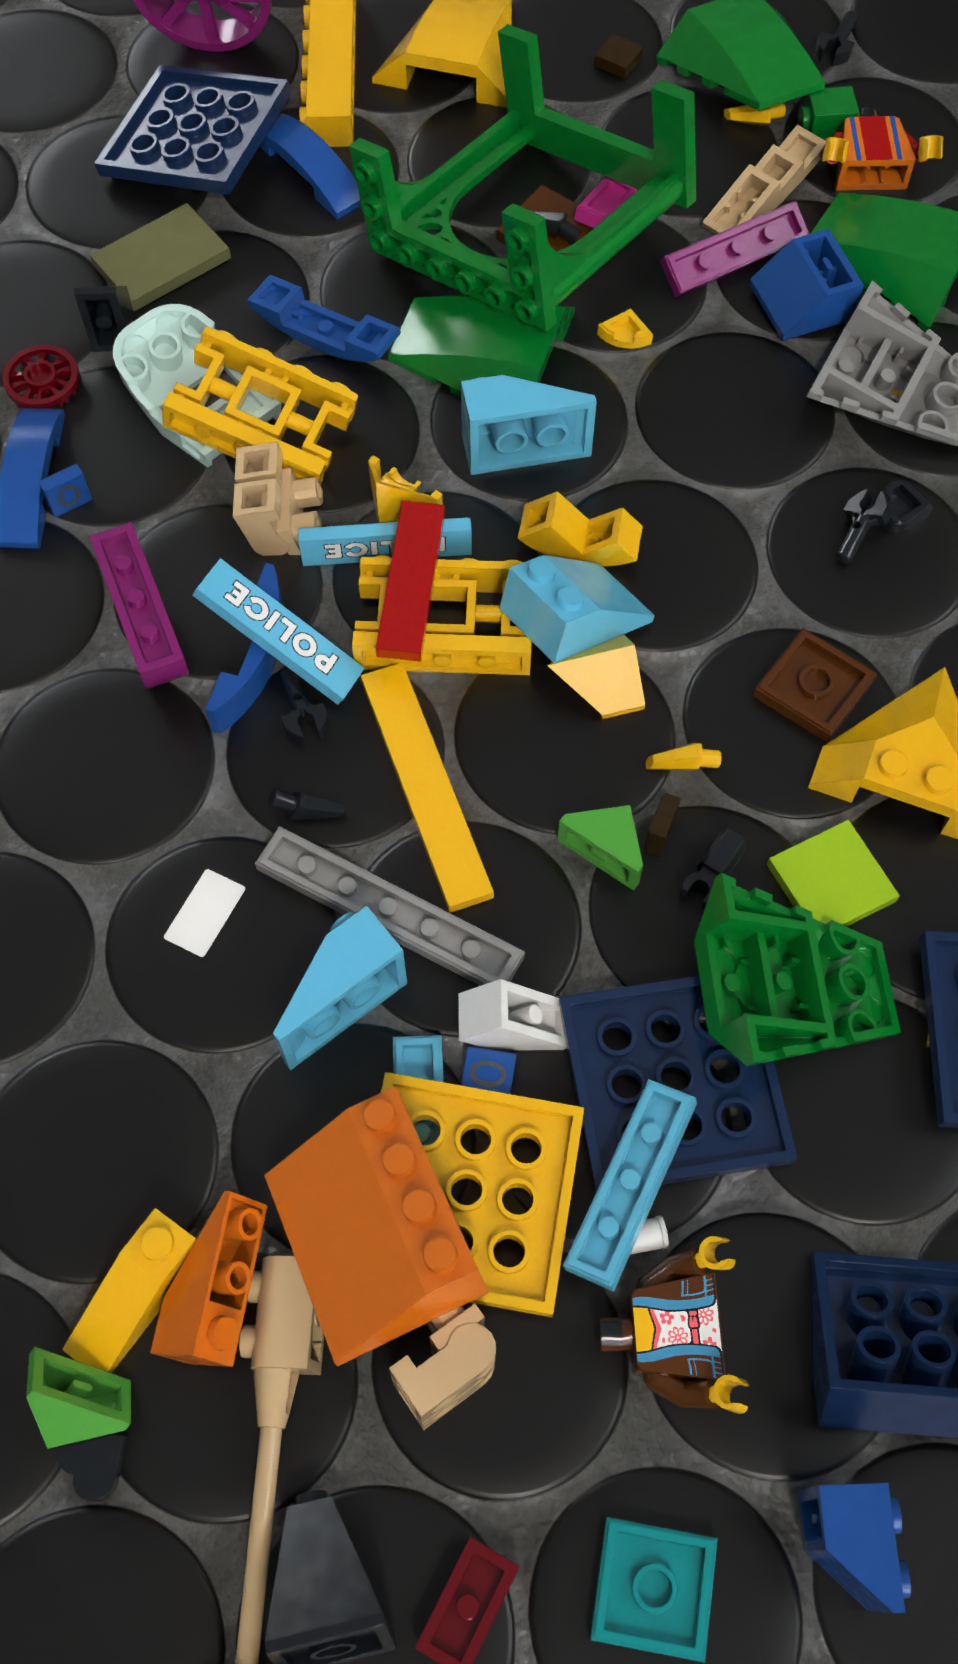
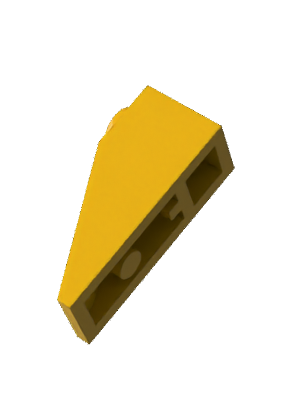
M154 1208L119 1253L62 1350L75 1361L113 1373L161 1310L166 1292L197 1239L158 1209Z

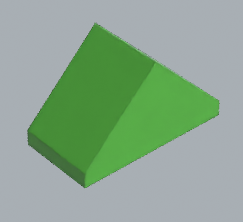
M626 805L564 814L559 821L557 841L634 891L640 882L643 862L631 806Z
M34 1347L29 1353L26 1399L47 1449L125 1431L131 1424V1380Z

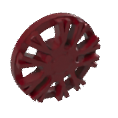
M42 344L25 348L16 353L7 362L3 370L2 382L7 395L17 404V407L45 409L57 404L60 407L64 406L63 403L67 404L69 402L68 397L70 395L75 396L76 390L79 389L80 374L74 357L68 351L58 346ZM49 354L59 356L53 363L48 361ZM38 355L39 360L32 362L30 357ZM20 363L26 367L24 372L15 371V368ZM70 377V380H69V381H63V380H62V379H64V378ZM23 390H27L22 396L17 394Z

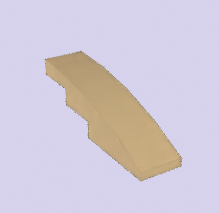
M796 125L779 147L773 144L755 167L751 164L747 166L703 220L702 226L712 233L718 234L776 209L820 161L826 141L803 127Z

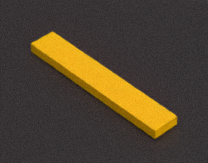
M403 662L360 675L362 686L449 913L494 899V891Z

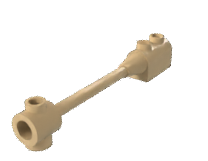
M295 1256L264 1257L262 1270H254L247 1301L249 1303H258L255 1325L245 1324L240 1334V1355L242 1358H252L250 1369L254 1372L257 1424L260 1428L235 1664H258L282 1429L286 1428L299 1374L321 1375L324 1334Z

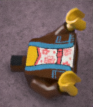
M709 1236L702 1241L699 1248H693L667 1257L638 1278L635 1290L630 1291L627 1297L628 1317L598 1318L599 1346L601 1352L631 1350L633 1375L643 1377V1381L649 1390L678 1407L714 1409L720 1406L733 1413L743 1414L747 1411L748 1406L741 1403H731L730 1392L735 1386L742 1385L748 1387L749 1383L739 1377L730 1374L726 1375L715 1273H706L708 1268L713 1270H730L734 1267L735 1259H725L718 1262L715 1258L717 1246L730 1241L725 1237Z

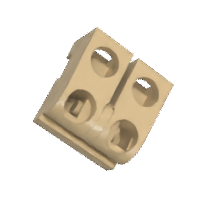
M278 442L236 448L235 481L237 484H234L233 518L256 553L262 556L284 555L287 552L289 555H301L298 529L322 527L317 511L303 513V508L322 505L323 489L317 477L297 479L292 468L282 469L283 452Z
M473 1304L466 1310L461 1306L426 1323L432 1332V1335L429 1337L433 1356L416 1368L409 1356L406 1355L389 1368L393 1385L423 1431L485 1385L492 1377L495 1368L496 1342L492 1333L484 1326L485 1317L476 1304Z

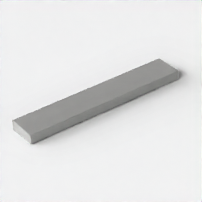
M280 826L255 862L258 871L343 915L348 912L357 913L367 906L397 943L479 986L499 979L511 982L525 957V951Z

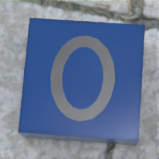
M77 464L38 482L47 505L55 518L93 500L84 474Z
M468 1046L461 1086L511 1094L517 1054Z

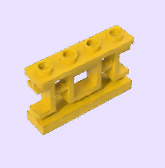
M205 326L201 333V342L197 343L194 349V363L208 370L197 390L176 382L173 392L169 391L162 404L163 427L235 459L236 448L278 442L283 452L282 469L292 468L297 479L317 477L321 485L324 473L330 465L332 451L316 444L327 423L344 431L347 430L349 422L352 421L355 414L358 395L341 383L330 382L313 374L304 366L292 365L275 357L264 348H255L237 340L226 331H217ZM224 366L243 374L237 386L219 378ZM251 389L285 404L275 425L240 411ZM211 393L229 401L224 415L205 407ZM300 400L320 408L315 421L295 413ZM287 428L307 436L302 449L281 441Z
M378 555L360 558V598L379 599L377 621H355V631H353L352 640L353 658L364 667V670H378L403 662L406 671L530 676L532 641L517 626H510V619L499 609L500 605H476L477 592L502 593L503 595L509 568L524 562L518 560L478 561L473 558L461 560L438 559L431 601L467 602L466 625L427 623L422 660L418 662L376 657V643L392 557ZM475 622L501 623V636L475 635Z

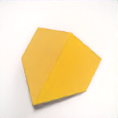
M373 455L368 460L370 485L378 523L398 522L402 501L443 505V494L435 490L431 495L416 492L421 485V481L417 480L415 484L407 482L400 476L395 467L381 477L380 459Z
M624 634L557 663L551 662L547 665L600 713L602 719L645 709L635 645Z

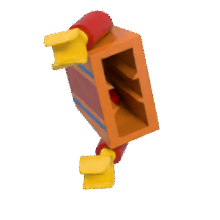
M867 106L859 109L858 117H848L845 119L841 132H836L832 137L826 138L821 159L827 166L837 163L836 191L907 189L914 164L926 162L930 158L942 159L943 136L927 135L920 137L919 142H917L907 131H904L899 118L896 116H877L875 109Z

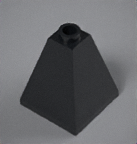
M324 1490L308 1491L294 1498L295 1505L288 1506L286 1510L265 1636L266 1655L273 1664H340L396 1650L394 1635L332 1496L328 1497L327 1492Z

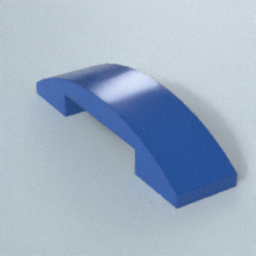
M279 113L259 147L269 156L278 153L313 186L314 198L337 220L358 208L361 200L357 182L343 161L308 126L296 118Z
M269 275L247 299L248 305L256 313L288 336L315 350L346 360L360 362L377 361L401 334L400 327L368 314L358 322L304 299L302 287L273 275Z
M23 408L12 425L0 472V547L40 548L46 511L42 504L44 495L38 482L48 477L53 447H59L65 418L63 409Z
M265 563L257 586L283 605L274 564ZM253 641L238 676L220 672L205 709L213 732L222 733L244 715L261 694L274 670L277 659Z

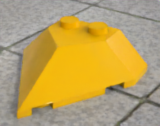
M942 668L824 745L819 754L808 788L852 803L859 787L946 816L940 834L958 839V699L946 668Z

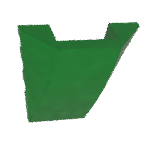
M715 0L689 8L656 55V62L658 64L667 66L671 62L677 65V73L686 77L692 75V72L702 76L703 85L710 88L721 85L725 87V95L757 110L825 89V80L784 17L765 0Z
M839 192L811 233L829 228L863 282V288L867 290L870 283L874 281L883 289L881 294L890 299L891 305L895 306L899 302L912 316L918 319L917 326L926 332L932 327L944 308L951 286L958 276V212L912 200Z
M470 296L414 298L401 326V334L395 340L390 350L388 360L431 383L438 380L450 386V392L461 397V381L479 377L506 375L540 383L556 340L564 341L575 313V307L564 305L555 307L557 324L549 331L544 332Z
M720 873L715 877L694 939L708 1034L746 1066L891 1037L901 1033L881 941L832 920L826 924L813 919L811 911L798 905L790 909L773 902V895L761 889L754 888L748 891L736 886V879L724 873Z

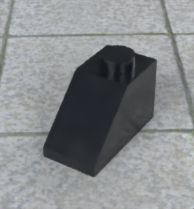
M127 286L75 288V299L92 352L113 351V345L118 334L134 321V311Z

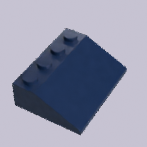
M813 1251V1381L818 1425L821 1427L958 1438V1263Z

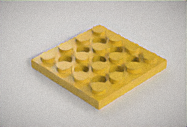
M385 1072L381 1092L396 1086L413 1125L422 1120H429L434 1122L440 1129L438 1139L432 1144L423 1145L460 1230L466 1232L472 1239L473 1246L470 1252L489 1292L470 1303L552 1318L584 1107ZM471 1129L484 1131L490 1139V1146L480 1154L467 1152L462 1147L460 1141L465 1132ZM521 1138L534 1140L540 1148L539 1158L532 1163H521L516 1160L511 1152V1146L516 1140ZM471 1179L477 1182L482 1192L479 1200L471 1205H462L455 1201L451 1190L457 1181ZM512 1188H522L530 1194L532 1207L524 1214H512L503 1205V1195ZM504 1239L515 1240L523 1248L524 1258L514 1267L502 1266L494 1257V1247Z

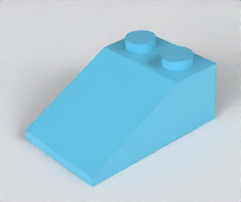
M506 375L479 377L461 381L462 439L470 474L475 475L590 457L592 455L597 404L595 395Z
M542 555L509 568L499 607L553 663L653 622L655 616L601 564Z
M367 906L357 913L348 912L332 925L331 932L326 934L273 1032L284 1063L290 1071L407 984L403 949Z

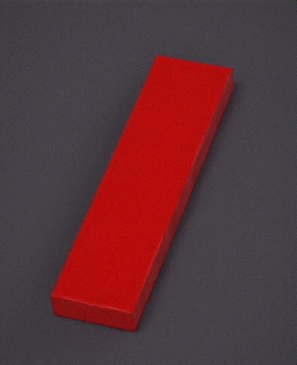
M402 501L376 643V657L418 662L422 660L444 526L445 505Z

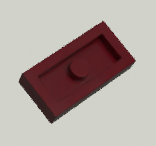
M470 1537L415 1649L439 1664H473L520 1566Z

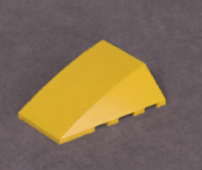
M433 0L394 51L372 76V83L407 90L416 67L475 77L477 103L507 108L498 31L507 24L512 25V0Z

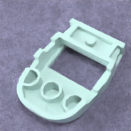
M167 304L158 306L127 325L118 334L113 345V359L124 385L161 435L208 468L212 465V460L222 452L163 427L162 404L169 391L173 392L176 382L191 389L201 383L208 369L194 363V349L197 343L201 342V333L205 326L215 329V322L199 310L187 305ZM224 366L226 373L239 384L243 374ZM251 389L240 411L265 422L272 418L277 420L281 413L282 402ZM220 398L207 408L224 415L229 401Z

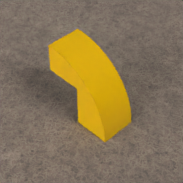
M557 491L524 505L518 539L544 555L599 563L602 566H616L637 561L643 526L623 507L588 519Z

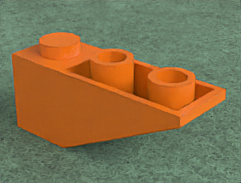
M224 1191L163 1298L151 1354L191 1365L233 1367L268 1205L231 1191Z

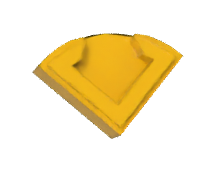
M632 309L598 324L597 335L613 346L635 349L652 344L653 334Z

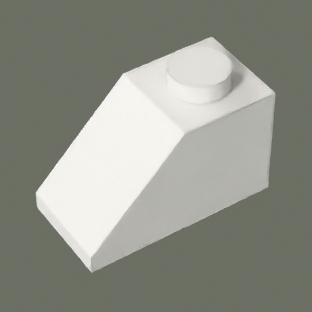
M503 979L458 993L459 1041L495 1051L567 1049L559 998Z

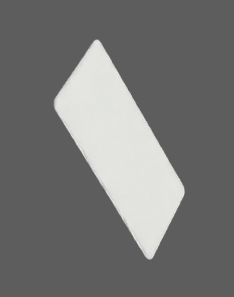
M205 870L165 933L164 939L200 957H204L243 895L245 887L214 871Z

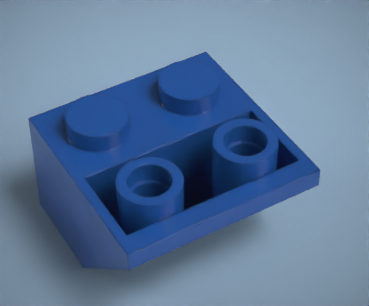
M829 228L792 239L750 279L749 283L782 341L849 321L859 304L864 287L863 282Z
M889 1483L818 1485L798 1490L804 1551L866 1610L906 1613L904 1599L910 1598L911 1582L905 1560L898 1559L895 1534H901L902 1514L897 1497L890 1496Z

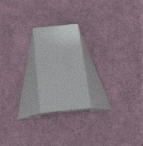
M872 281L806 397L848 411L883 426L958 447V352L953 356L939 345L941 338L931 329H928L926 332L922 331L908 319L911 313L899 302L895 306L891 305L880 295L883 289ZM892 389L902 390V392L897 397L892 394Z

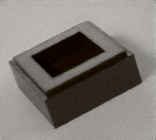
M612 34L595 54L594 66L625 79L642 59L643 46Z
M668 793L662 795L648 829L644 846L646 848L645 852L661 857L675 822L681 798Z

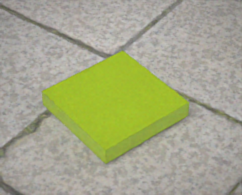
M849 820L770 857L767 862L768 868L793 907L798 905L811 911L813 919L824 924L832 920L847 927L895 903L900 897Z

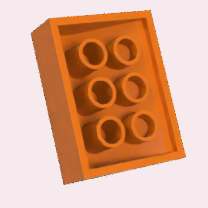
M396 1086L347 1108L264 1175L337 1367L489 1293Z

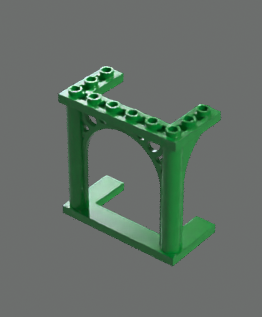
M507 24L498 31L508 113L429 176L408 183L395 181L388 149L358 138L349 145L371 250L458 290L464 295L477 299L494 309L511 315L526 324L547 332L557 324L555 307L673 204L687 209L696 201L694 92L663 80L651 88L654 149H651L546 108L544 106L537 35ZM526 144L639 189L587 235L559 251H555L548 243L545 217L514 203L501 212L507 258L484 255L468 248L456 238L450 227L451 216L459 200ZM426 230H439L440 232L433 235L426 232Z

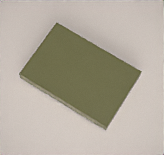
M186 203L90 254L92 265L111 286H127L133 311H136L229 260L231 255L229 247L193 208Z

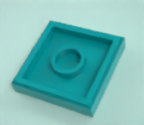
M606 1517L590 1640L705 1663L718 1538Z

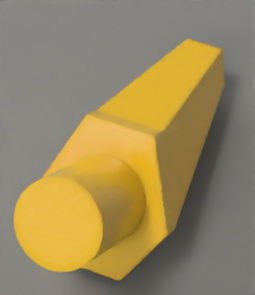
M784 102L762 110H757L748 105L724 109L726 120L758 126H767L771 123V120L783 118L786 114Z
M691 743L648 756L645 762L646 769L694 771L700 767L719 768L721 752L719 750L702 749V744Z

